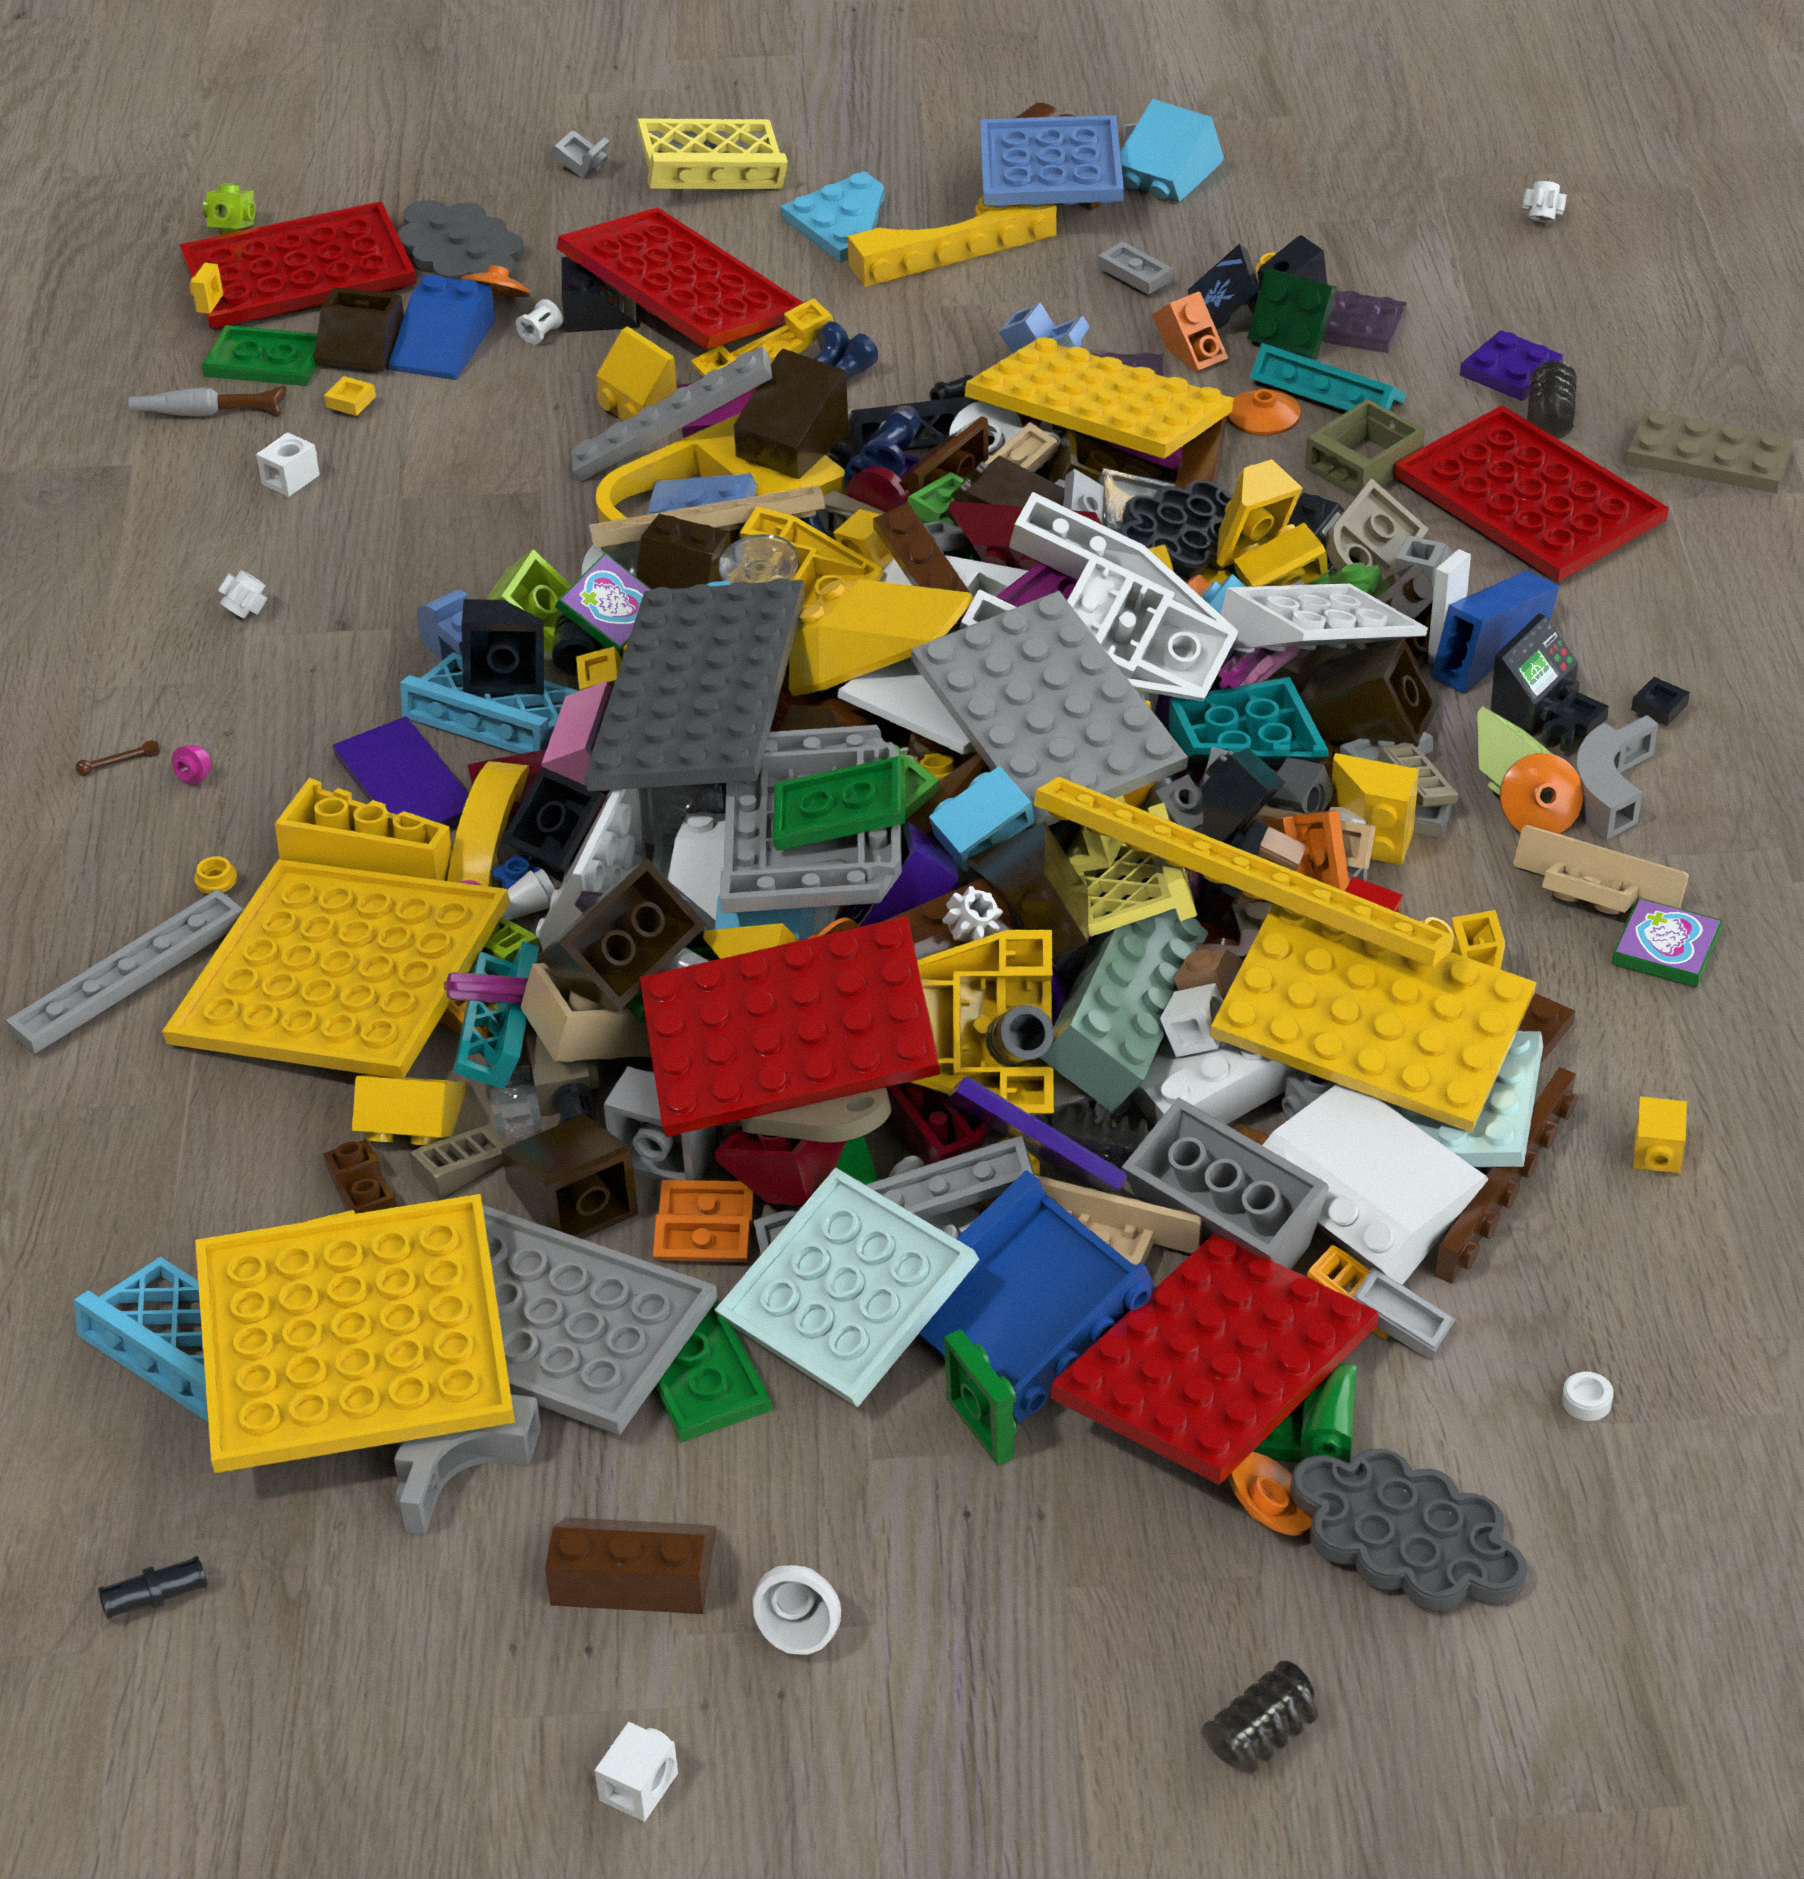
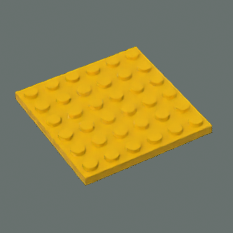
M278 859L162 1030L166 1044L389 1078H405L451 1002V999L446 995V990H444V982L447 981L448 974L453 972H469L477 959L479 951L481 952L511 902L508 890L497 887Z
M481 1194L195 1240L210 1452L214 1473L515 1423Z

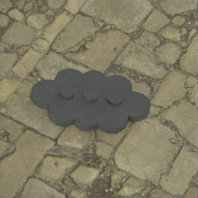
M421 200L412 203L404 210L405 225L397 231V234L407 255L413 257L416 268L425 272H433L434 275H440L444 278L460 280L462 276L487 272L488 265H494L509 269L508 277L514 280L518 278L517 262L524 256L523 240L519 235L507 232L506 224L503 220L495 217H486L483 207L473 203H459L447 207L439 201Z
M1368 1449L1359 1452L1349 1464L1330 1456H1312L1303 1459L1295 1466L1290 1483L1291 1498L1298 1508L1313 1517L1310 1527L1311 1544L1317 1553L1329 1561L1338 1564H1355L1362 1579L1371 1586L1380 1589L1402 1588L1411 1601L1419 1607L1432 1611H1446L1457 1607L1467 1595L1488 1603H1504L1515 1599L1522 1592L1528 1571L1527 1564L1517 1548L1502 1540L1505 1527L1502 1511L1496 1503L1485 1496L1475 1493H1459L1453 1480L1443 1472L1434 1469L1412 1470L1403 1457L1396 1452L1386 1449Z

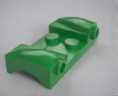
M1340 1363L1253 1452L1265 1455L1275 1461L1300 1463L1303 1459L1312 1456H1330L1349 1464L1352 1447L1357 1365Z

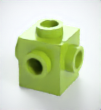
M220 183L219 189L207 192V197L203 201V215L207 218V227H218L219 233L229 234L254 225L256 213L254 190L240 189L239 184Z

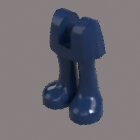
M834 321L827 322L819 330L817 341L820 351L812 359L846 370V380L858 373L865 372L878 361V349L867 335L858 333L849 340L844 328Z
M908 405L899 406L890 414L888 420L882 422L865 440V445L861 448L860 453L852 457L845 467L844 478L846 487L855 474L870 466L884 467L897 476L900 475L905 466V456L902 451L913 440L921 425L920 415L913 407Z

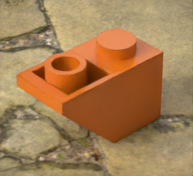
M1200 291L1171 302L1152 314L1165 347L1193 371H1200L1228 359Z

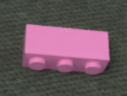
M608 681L565 696L542 761V767L586 785L584 776L605 715V708L608 705L613 690Z

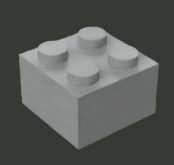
M627 1066L605 1101L604 1111L607 1131L624 1142L631 1150L634 1174L657 1181H701L715 1159L714 1152L717 1150L715 1126L666 1137L661 1123L654 1073Z

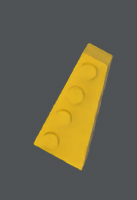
M311 778L306 781L275 822L280 860L443 881L448 877L452 855L449 826L406 811L395 815L387 812L386 804L375 800L370 801L368 804L352 799V792L337 788L332 793L322 789L320 781Z

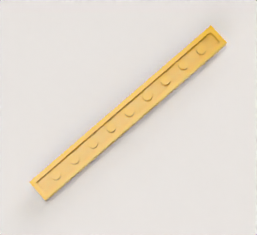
M1057 776L1036 789L1034 806L1049 811V814L1056 819L1071 820L1086 826L1087 830L1093 834L1108 835L1125 842L1126 846L1132 850L1150 852L1164 858V861L1169 865L1189 868L1203 874L1204 878L1211 882L1226 883L1243 890V893L1250 898L1265 899L1280 905L1289 914L1307 916L1322 922L1331 931L1349 933L1363 939L1370 947L1388 949L1403 955L1412 964L1433 967L1451 952L1455 935Z

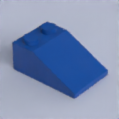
M424 275L410 296L388 363L389 370L457 380L495 322L491 284L478 283L474 280L444 278L440 275Z

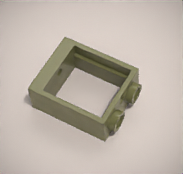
M1367 399L1307 437L1305 468L1356 496L1371 478L1381 487L1395 479L1396 477L1393 476L1394 463L1424 447L1425 430ZM1367 437L1387 449L1369 460L1351 450L1350 447Z

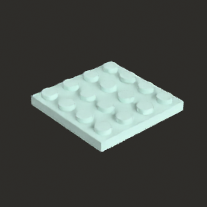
M1517 1031L1472 1133L1392 1103L1381 1101L1473 1167H1522L1525 1161L1543 1050L1541 1031Z
M835 1167L717 1306L715 1312L727 1320L733 1328L858 1408L976 1265L979 1258L972 1248Z

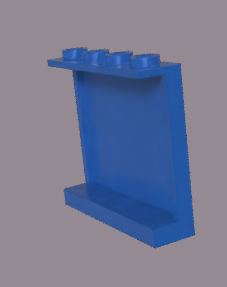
M1026 1170L956 1238L972 1248L977 1254L979 1261L917 1336L944 1360V1336L959 1329H962L973 1345L976 1343L980 1344L985 1350L990 1366L999 1377L1005 1376L1011 1383L1017 1399L1016 1403L1013 1404V1419L1020 1424L1029 1414L1038 1412L1045 1405L1048 1396L1051 1394V1383L1129 1311H1134L1145 1305L1151 1296V1292L1156 1287L1146 1265L1140 1262L1134 1266L1046 1194L1040 1180Z

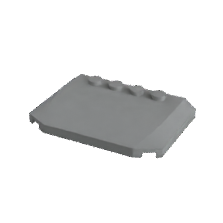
M877 725L770 732L757 781L728 782L726 784L724 868L721 871L720 886L722 913L871 904L882 901L902 873L901 824L780 851L776 850L772 840L775 783L899 756L895 745L892 742L886 743L881 738V731Z

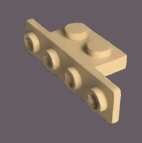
M1530 825L1524 826L1521 830L1513 862L1514 866L1545 875L1542 888L1554 891L1553 895L1555 897L1571 902L1582 899L1595 903V909L1608 914H1619L1620 911L1625 913L1636 903L1638 897L1681 908L1689 878L1687 872Z
M1035 1175L1050 1198L1134 1266L1140 1262L1145 1264L1153 1244L1188 1253H1194L1201 1246L1202 1218L1198 1215Z

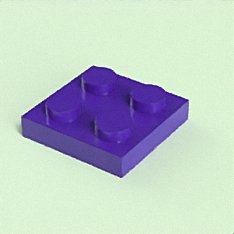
M1500 330L1461 363L1460 376L1523 401L1562 367L1563 354L1550 350L1544 345L1535 344L1520 338L1514 333Z

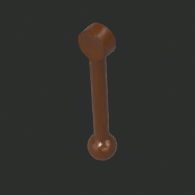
M151 740L145 742L142 747L90 762L80 760L76 764V771L83 776L88 775L92 769L138 756L154 757L160 752L159 745L156 741Z

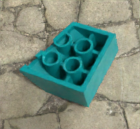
M1290 677L1242 685L1236 689L1231 687L1225 688V690L1209 691L1204 702L1179 697L1169 698V733L1187 755V763H1208L1212 747L1226 751L1233 750L1235 753L1249 748L1267 765H1283L1287 757L1319 763L1328 757L1329 750Z

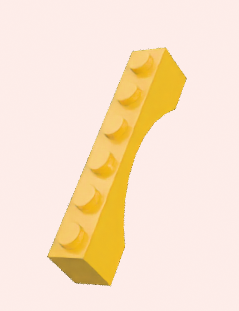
M1053 203L1040 206H1030L1028 204L1008 205L1006 207L994 206L975 218L954 225L921 230H897L879 227L847 236L849 267L862 284L867 287L1056 236V205Z

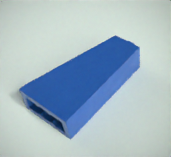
M1526 570L1450 604L1430 677L1463 693L1470 690L1494 669L1495 654L1538 613L1545 615L1550 621L1560 586Z

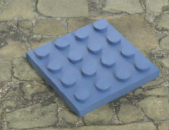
M1117 115L980 119L984 206L1006 207L1008 205L1021 204L1040 206L1053 203L1075 205L1085 202L1110 204L1112 202L1124 201Z

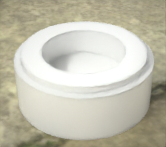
M1575 1373L1564 1384L1562 1404L1565 1410L1577 1419L1584 1421L1599 1420L1605 1417L1611 1410L1614 1393L1613 1387L1605 1377L1597 1373Z

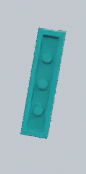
M1264 343L1261 344L1249 377L1255 381L1347 412L1367 399L1390 411L1393 401L1403 404L1407 393L1394 386Z
M523 941L513 963L479 951L472 974L487 975L484 971L486 970L500 976L529 978L532 964L537 963L539 947ZM467 1001L453 1072L504 1090L520 1058L527 1018L520 1008L521 1004L495 1002L500 1009L489 1011L481 1001ZM485 1025L494 1037L484 1039L475 1027ZM480 1053L490 1065V1068L469 1061L467 1058L468 1056Z

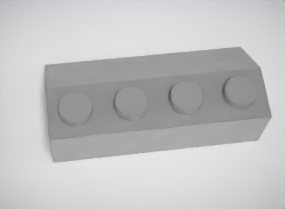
M1179 1097L1122 1166L1132 1191L1136 1196L1150 1204L1198 1215L1202 1218V1235L1209 1239L1215 1233L1231 1240L1259 1258H1268L1276 1264L1289 1269L1293 1268L1310 1246L1329 1189L1326 1182Z

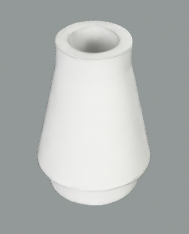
M543 869L535 873L530 870L508 889L511 902L504 912L503 918L510 921L550 908V901L555 888Z

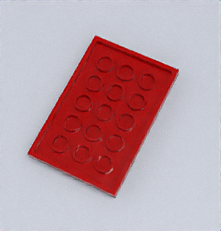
M382 201L179 244L183 261L191 279L198 273L204 263L218 264L223 295L210 314L204 313L210 329L224 328L226 325L232 326L249 320H263L272 315L286 312L295 313L304 308L323 305L333 287L381 292L390 289L400 290L406 286L417 284L415 270Z
M659 207L558 236L556 249L568 256L572 262L580 264L592 272L596 278L607 282L619 290L621 295L632 299L644 307L645 311L656 315L668 323L673 330L683 333L693 340L697 346L706 350L786 324L783 313L804 303Z
M1503 405L1394 463L1393 476L1557 582L1562 581L1667 520L1669 507Z
M908 916L640 977L661 1123L666 1137L941 1075Z
M1214 1233L1151 1292V1296L1145 1305L1134 1311H1129L1051 1383L1050 1398L1220 1485L1377 1327L1379 1311L1326 1287L1311 1278L1276 1264L1268 1258H1259L1231 1240Z

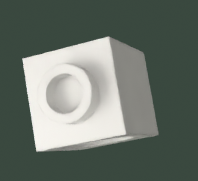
M288 432L256 454L262 485L287 497H290L320 475L315 445Z
M1216 983L1175 991L1161 1015L1160 1020L1176 1057L1218 1049L1221 1041L1210 1037L1211 1025L1223 1003Z
M628 1722L595 1769L599 1801L645 1822L678 1774L675 1743L659 1730L653 1728L644 1729Z

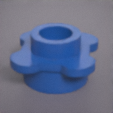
M516 855L508 859L504 865L495 866L492 870V876L496 880H501L502 888L508 890L530 870L535 873L541 868L534 867L529 862L528 856Z

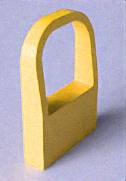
M741 413L610 472L600 482L596 491L597 515L600 523L625 519L627 517L615 508L623 499L654 489L656 481L687 479L694 475L713 477L751 473L758 485L755 496L816 485L820 487L824 497L833 490L846 495L845 470L827 455H824L798 480L736 457L733 425ZM736 529L730 531L731 552L736 549Z

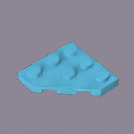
M865 171L855 173L847 179L835 184L826 185L818 191L806 196L797 197L794 201L781 205V218L841 263L848 260L847 236L876 228L880 205H883L885 198L884 185Z

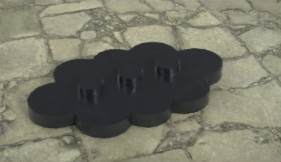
M1199 480L1187 484L1185 489L1166 486L1158 489L1154 497L1145 495L1135 496L1128 500L1122 514L1124 524L1120 527L1118 533L1143 544L1148 549L1166 545L1173 572L1176 575L1193 578L1196 575H1203L1207 568L1217 571H1230L1235 568L1234 564L1221 567L1217 563L1219 528L1225 516V508L1233 494L1230 495L1220 485L1210 481Z

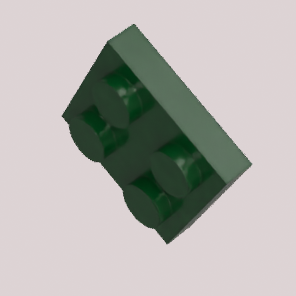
M1266 268L1247 339L1312 358H1318L1337 287Z

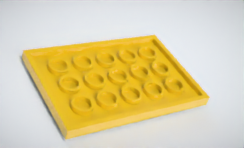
M1047 337L1037 338L1035 341L967 381L965 388L966 397L1163 459L1231 413L1234 398L1222 395L1221 391L1216 388L1196 387L1188 384L1187 380L1183 378H1167L1155 374L1154 370L1147 367L1134 368L1122 364L1120 359L1114 357L1101 358L1089 354L1090 352L1085 348H1069L1057 345L1056 340Z
M1273 903L1211 1025L1210 1037L1472 1133L1532 1000L1537 982L1453 952L1447 954L1433 967L1415 965L1407 961L1403 955L1388 949L1370 947L1361 938L1346 932L1331 931L1322 922L1307 916L1289 914L1282 906Z

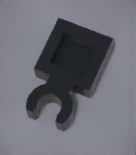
M1573 690L1552 710L1551 720L1543 726L1541 742L1547 743L1553 737H1560V750L1563 752L1568 751L1573 746L1575 735L1585 739L1592 730L1607 719L1609 706Z

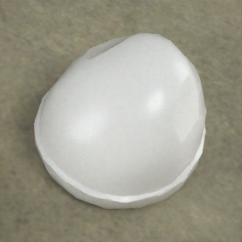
M798 1565L777 1566L766 1572L756 1585L752 1597L753 1616L762 1634L776 1648L788 1654L809 1655L822 1650L836 1634L841 1621V1605L838 1595L830 1583L814 1570Z

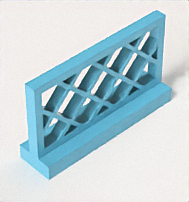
M453 652L422 678L409 675L401 681L402 717L407 716L410 720L514 753L523 754L547 749L562 705H553V703L564 702L565 696L579 691L544 680V695L510 694V696L491 698L490 696L502 694L463 692V687H456V685H463V672L450 673L455 668L463 670L462 655ZM542 704H544L545 706L539 708L525 709V707Z
M159 1257L99 1297L88 1290L74 1299L76 1334L78 1337L208 1422L204 1355H187L177 1348L203 1346L202 1332H178V1324L201 1323L200 1309L179 1310V1301H200L198 1280L164 1258ZM160 1276L174 1284L173 1288H146V1285ZM145 1302H173L172 1310L144 1311ZM119 1303H138V1311H120L114 1306ZM172 1324L171 1333H153L144 1325Z

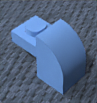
M1041 302L1012 313L998 332L1013 354L1040 337L1052 338L1057 341V345L1069 348L1080 347L1082 345L1081 339L1090 329V326L1084 316L1055 326Z
M454 590L421 606L417 613L421 643L441 660H444L453 652L462 655L461 623L463 600L469 598L468 594L461 590Z

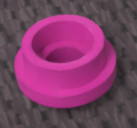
M183 745L172 754L174 773L184 783L197 785L206 779L207 774L211 770V761L203 748L197 745Z

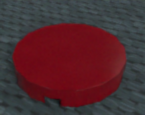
M870 466L852 477L847 486L846 496L883 512H888L907 503L908 497L911 494L909 490L904 491L903 487L899 484L902 480L895 473L884 467Z

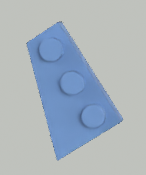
M751 473L656 481L647 515L753 497L756 494L758 485Z

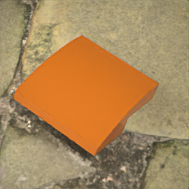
M1339 810L1258 820L1306 846L1296 872L1340 890H1346L1349 884Z
M661 1180L659 1214H656L653 1260L748 1263L755 1192L741 1181Z

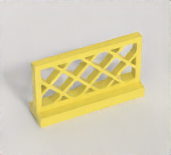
M638 119L637 130L649 169L647 181L650 189L783 188L788 161L785 153H780L770 120ZM648 131H659L665 135L662 138H658ZM692 131L698 136L693 139L682 132ZM715 132H726L731 136L725 139ZM748 132H763L764 136L758 139ZM675 140L684 145V147L678 149L669 144V142ZM708 140L717 145V147L713 150L702 143ZM740 140L751 147L745 150L735 143Z
M1164 802L1148 808L1149 813L1171 821ZM1125 842L1122 843L1116 856L1121 858L1118 861H1113L1110 868L1077 872L1088 889V933L1090 937L1175 908L1180 921L1197 916L1185 867L1169 865L1164 861V858L1147 851L1132 850L1126 846ZM1140 859H1145L1141 864L1136 863ZM1098 873H1103L1099 878L1095 877ZM1122 875L1126 876L1123 880H1117ZM1144 878H1150L1145 883H1141ZM1108 892L1105 896L1098 897L1101 893ZM1126 894H1127V895H1131V896H1130L1129 898H1127L1126 900H1122V898H1123Z

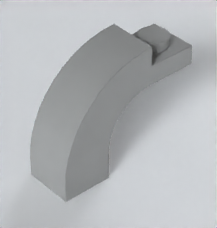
M1648 715L1624 725L1617 731L1604 722L1585 737L1578 750L1575 770L1580 777L1583 787V803L1579 814L1587 825L1605 840L1638 824L1642 791L1626 780L1620 773L1654 755L1658 723Z
M511 1395L515 1423L404 1441L394 1459L399 1481L395 1497L396 1511H400L402 1514L405 1533L425 1535L443 1486L458 1472L484 1463H501L529 1467L541 1431L536 1397Z

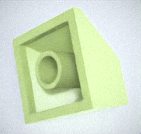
M1482 706L1477 712L1479 769L1491 778L1488 786L1500 795L1501 783L1506 772L1516 761L1535 753L1553 754L1524 729ZM1547 787L1543 788L1540 795L1550 791V789Z

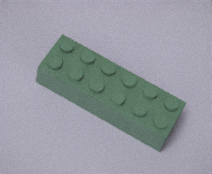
M1126 894V895L1122 898V900H1126V899L1129 898L1131 895H1127V894ZM1175 908L1098 934L1053 1027L1054 1038L1051 1047L1039 1058L1109 1111L1113 1112L1144 1081L1165 1033L1160 1017L1173 993L1179 991L1174 978L1185 958L1196 951L1197 943H1204L1208 931L1194 917L1180 921Z

